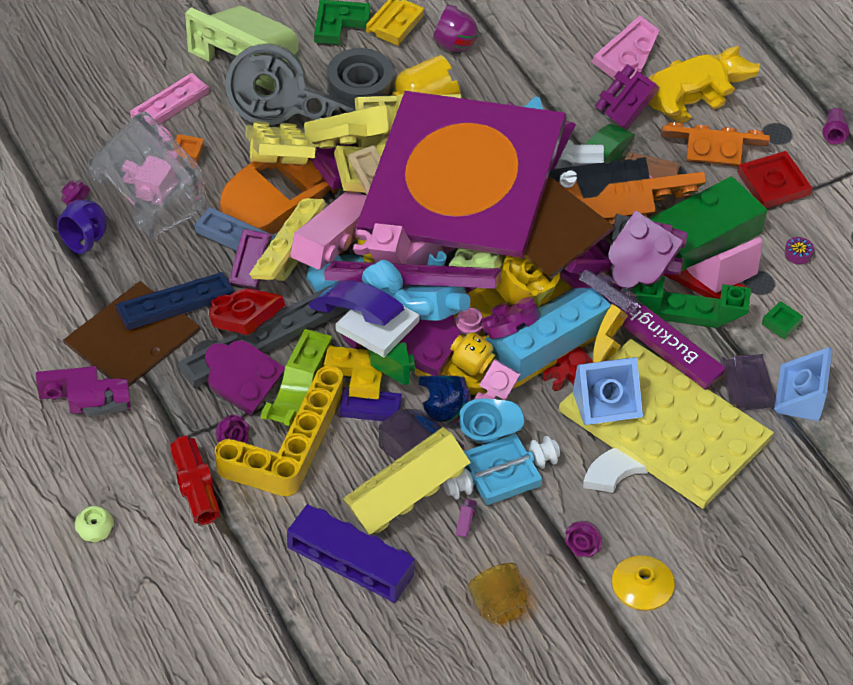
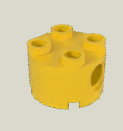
M506 256L500 268L502 269V280L496 287V290L510 305L516 304L523 298L532 297L537 308L546 304L560 279V274L558 273L551 279L525 257Z

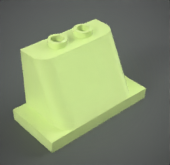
M235 6L212 15H207L191 7L185 13L188 52L209 62L215 57V46L235 56L251 46L263 43L280 45L291 51L294 55L299 51L298 37L292 29L244 6ZM260 75L258 77L257 85L274 92L275 81L271 76Z

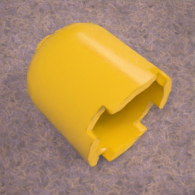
M438 55L401 71L396 77L395 92L392 95L398 96L404 94V91L434 95L460 94L458 81H452L448 70L452 69L451 65L445 57Z

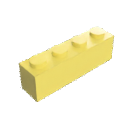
M442 427L342 499L363 530L369 535L379 533L388 527L389 521L394 517L411 511L415 506L414 503L422 497H429L436 493L440 488L439 485L447 479H454L461 475L465 470L464 467L471 462L453 434Z

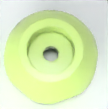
M89 506L83 509L75 519V531L85 541L99 542L107 538L111 534L112 527H114V519L111 513L100 506Z

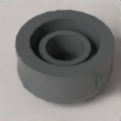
M366 48L345 50L337 54L329 62L326 91L329 95L354 105L355 98L391 96L394 81L393 66L386 56L375 50Z

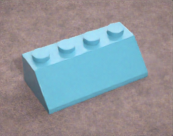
M572 288L539 307L540 317L532 325L526 327L524 322L517 327L518 332L500 338L487 337L485 340L493 345L492 353L496 355L495 358L521 374L517 380L519 382L596 336L611 304L594 288Z

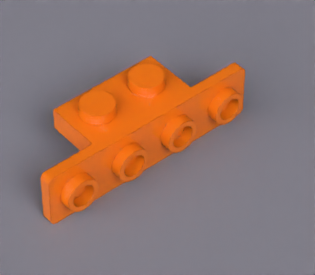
M677 122L663 125L660 134L661 137L688 139L686 162L738 166L741 164L743 144L767 146L770 142V135H764V132L760 130H749L748 133H741L731 127L721 128V131L710 130V126L695 125L694 128L683 127L682 123Z

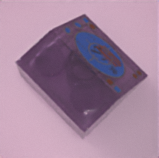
M401 408L379 425V447L396 461L441 429L442 426L430 418L423 410ZM456 439L460 447L464 449V445Z

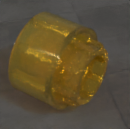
M503 563L491 567L475 576L467 585L480 616L488 618L489 622L494 625L513 621L523 615L528 609L529 603L527 599L530 596V591L516 563Z

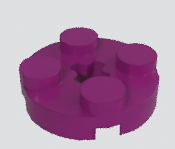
M526 297L511 306H508V303L496 305L491 309L493 314L484 317L480 322L486 336L489 335V338H500L518 332L517 327L524 322L526 327L532 325L539 319L540 314L533 298Z

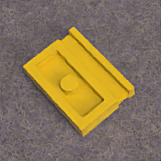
M387 0L366 24V32H374L376 37L399 46L423 18L425 8L407 0Z

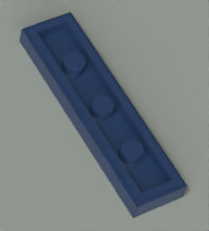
M220 272L117 303L116 311L126 329L130 330L209 306L213 299L222 295H231L234 289L224 273Z

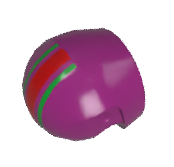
M448 4L438 22L433 40L450 52H463L471 48L475 43L478 35L477 24L472 16L457 9V6Z

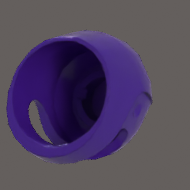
M75 200L66 206L58 218L57 229L64 243L72 251L82 254L90 251L94 241H99L105 234L107 216L98 203L92 200ZM85 239L84 246L80 244V241Z

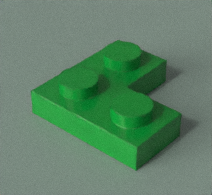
M319 0L314 42L340 44L342 27L366 28V24L370 19L371 3Z

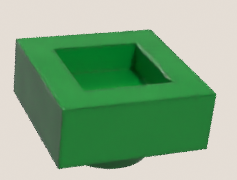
M780 301L763 317L762 325L785 340L802 324L803 316Z

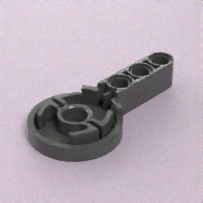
M263 43L251 46L235 57L227 71L225 86L229 102L241 117L251 123L259 121L275 125L284 122L298 113L317 120L335 116L334 111L336 108H343L347 113L356 111L354 104L313 89L308 84L306 72L300 60L291 51L280 45ZM260 75H269L274 79L275 90L272 94L264 95L258 91L256 81ZM311 98H317L321 101V111L316 112L310 108L309 101ZM267 106V108H279V109L267 110L265 107Z

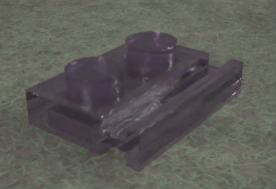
M585 269L579 278L626 312L637 315L643 306L636 300L638 295L625 286L622 290L613 284L615 279L602 270L598 274Z
M763 354L734 356V359L727 360L726 357H721L720 364L726 367L723 379L729 402L733 407H744L745 410L774 408L776 399Z

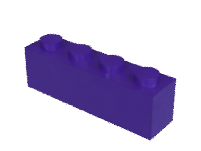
M306 504L287 530V548L393 603H396L414 577L415 558L411 557L408 552L385 544L379 537L370 536L358 530L353 524L342 522L330 516L327 511L321 508L316 509Z

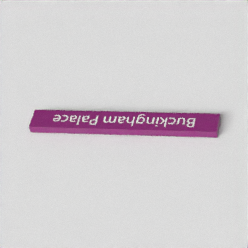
M565 269L559 272L560 278L571 287L594 288L610 304L625 312L628 317L622 324L624 328L704 390H707L724 374L726 367L602 272L570 273Z

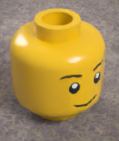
M470 332L465 337L459 335L450 347V350L454 352L452 363L471 376L478 373L483 375L496 356L492 353L494 347L475 332Z

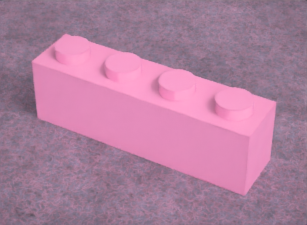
M346 191L294 233L290 257L318 270H321L329 262H333L338 254L343 250L346 251L350 244L358 239L356 225L367 196L351 191Z

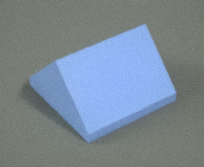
M830 347L781 364L774 407L778 414L815 421L820 420L827 396L832 349Z
M637 357L577 365L573 395L584 425L643 417Z

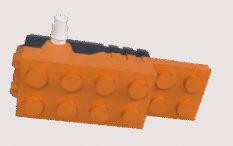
M646 157L637 158L636 160L627 159L622 162L612 161L608 164L604 162L551 169L549 174L551 178L613 226L616 214L631 217L636 210L648 218L656 212L655 202L665 200L664 197L673 195L675 199L691 197V193L698 192V188L706 183L704 171L650 178Z

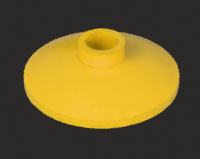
M637 555L626 558L616 566L612 575V588L616 597L632 609L640 611L658 609L671 599L674 592L675 581L672 572L663 562L654 557ZM640 576H646L648 579H643Z

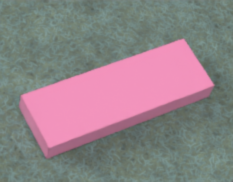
M190 73L130 110V116L146 131H150L209 94V86L193 73Z

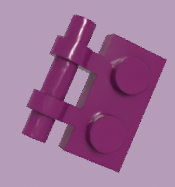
M628 64L621 72L618 71L615 74V80L606 91L603 90L599 95L600 99L595 104V107L601 112L610 105L605 114L626 130H628L660 89L656 83L639 71L630 79L635 69ZM623 85H624V86H625L624 89H623V90L621 91V93L617 96V98H615L616 94L620 91V89H621V88L623 87Z

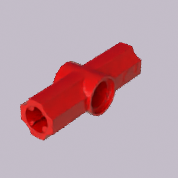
M187 435L178 437L170 444V451L177 469L176 476L181 495L187 499L194 523H199L202 526L211 524L216 518L220 517V511L213 493V482L207 463H203L195 438H190Z

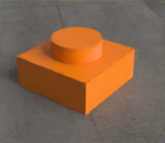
M177 134L170 152L171 161L197 165L204 148V138Z

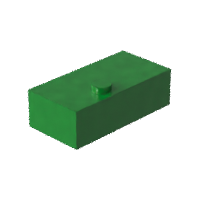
M730 176L649 219L654 222L673 225L674 229L687 233L685 248L681 247L675 258L683 259L682 272L690 266L732 249L762 233L768 210L733 176Z

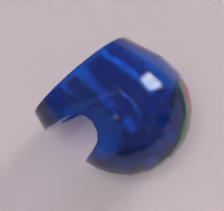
M419 377L418 385L428 388L430 392L428 400L422 402L423 409L428 416L440 423L458 421L460 419V410L466 403L471 401L470 390L465 377Z

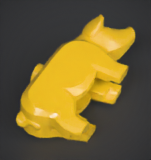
M739 45L727 48L717 55L702 54L685 61L676 60L669 67L653 73L649 77L660 89L648 104L653 109L663 112L664 115L667 114L668 117L678 123L687 122L692 116L686 112L687 109L684 105L696 103L703 99L713 109L722 107L726 102L724 96L732 94L735 89L730 82H742L757 76L760 63H753L739 54Z

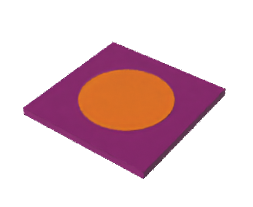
M404 91L357 222V231L366 230L372 234L375 223L403 226L409 240L523 258L565 126L566 113Z

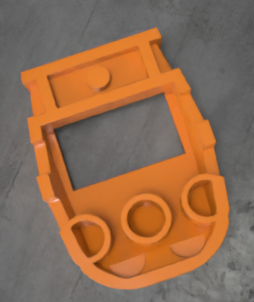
M278 156L276 163L251 162L239 171L225 185L222 191L220 212L273 235L281 230L302 199H323L326 193L331 191L335 194L338 188L332 189L309 158L306 165L280 163V156ZM266 168L270 170L277 168L303 192L289 200L259 172Z

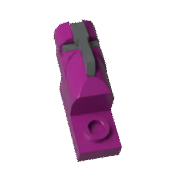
M96 366L36 372L39 399L68 397L70 413H85L88 417H94L107 413L131 410L128 379L98 380Z

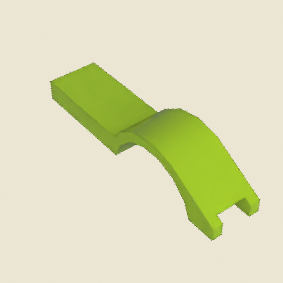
M304 329L285 366L277 398L273 405L266 402L261 412V419L274 420L287 426L292 425L311 383L326 357L327 348L332 345L331 335Z

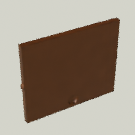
M549 176L524 257L552 279L614 230V226Z
M139 281L63 339V342L90 363L91 366H96V369L107 378L128 379L130 387L199 332L200 326L182 313L127 330L116 311V304L154 293L153 290Z

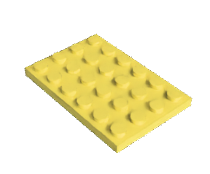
M630 339L607 361L637 357L643 417L584 425L573 392L560 403L559 412L612 448L620 450L646 466V471L704 509L772 440L774 432L712 391L704 390L684 373Z

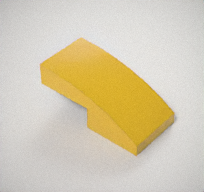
M611 304L600 325L594 346L593 362L607 361L621 347V345L613 340V337L628 315L613 304Z

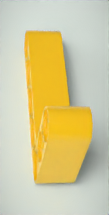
M331 365L324 366L317 371L278 453L232 439L219 442L215 447L216 470L219 476L280 496L288 497L296 494L342 399V371Z

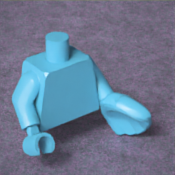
M438 251L436 258L430 254L427 265L445 266L446 254ZM386 259L370 265L362 274L363 283L386 292L403 304V306L419 314V320H442L460 311H466L470 306V297L466 294L465 287L411 284L403 287V279L400 272Z

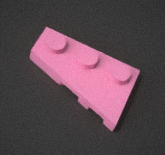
M639 15L593 56L592 63L614 80L615 74L618 71L621 72L628 64L635 69L634 73L630 76L631 79L637 71L642 72L660 30Z

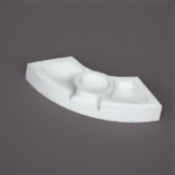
M613 448L599 456L591 464L585 475L583 488L613 493L616 485L625 477L633 474H648V471H646V466L620 450Z

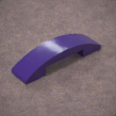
M348 280L333 284L309 303L311 309L326 313L331 312L337 306L360 311L365 322L385 326L405 310L403 304L386 292L366 283Z

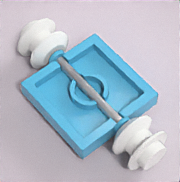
M515 433L464 451L471 463L465 466L466 469L461 475L443 482L444 490L448 496L452 495L457 500L460 497L461 491L471 495L475 485L487 506L542 486V477L535 465L540 469H544L545 461L549 460L553 465L557 464V457L560 456L559 446L554 439L551 440L548 436H544L542 444L532 440L527 452Z

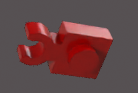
M577 347L557 359L555 367L545 369L543 380L557 379L553 382V391L561 390L564 387V383L568 380L574 386L577 365L594 362L580 347Z

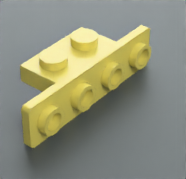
M380 105L304 123L306 137L315 147L320 149L335 148L336 144L339 143L343 145L357 143V139L390 133L392 128L389 105Z
M307 198L302 199L298 203L293 213L249 273L252 279L273 280L275 278L277 281H285L299 262L290 257L294 233L323 210L326 205L324 199Z

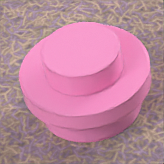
M468 308L466 311H460L456 316L455 326L462 334L467 335L470 332L478 334L483 330L480 322L483 316L479 310Z

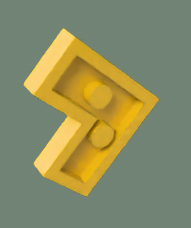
M328 346L324 366H335L342 371L343 376L351 377L349 396L379 399L383 373L370 365L368 350Z

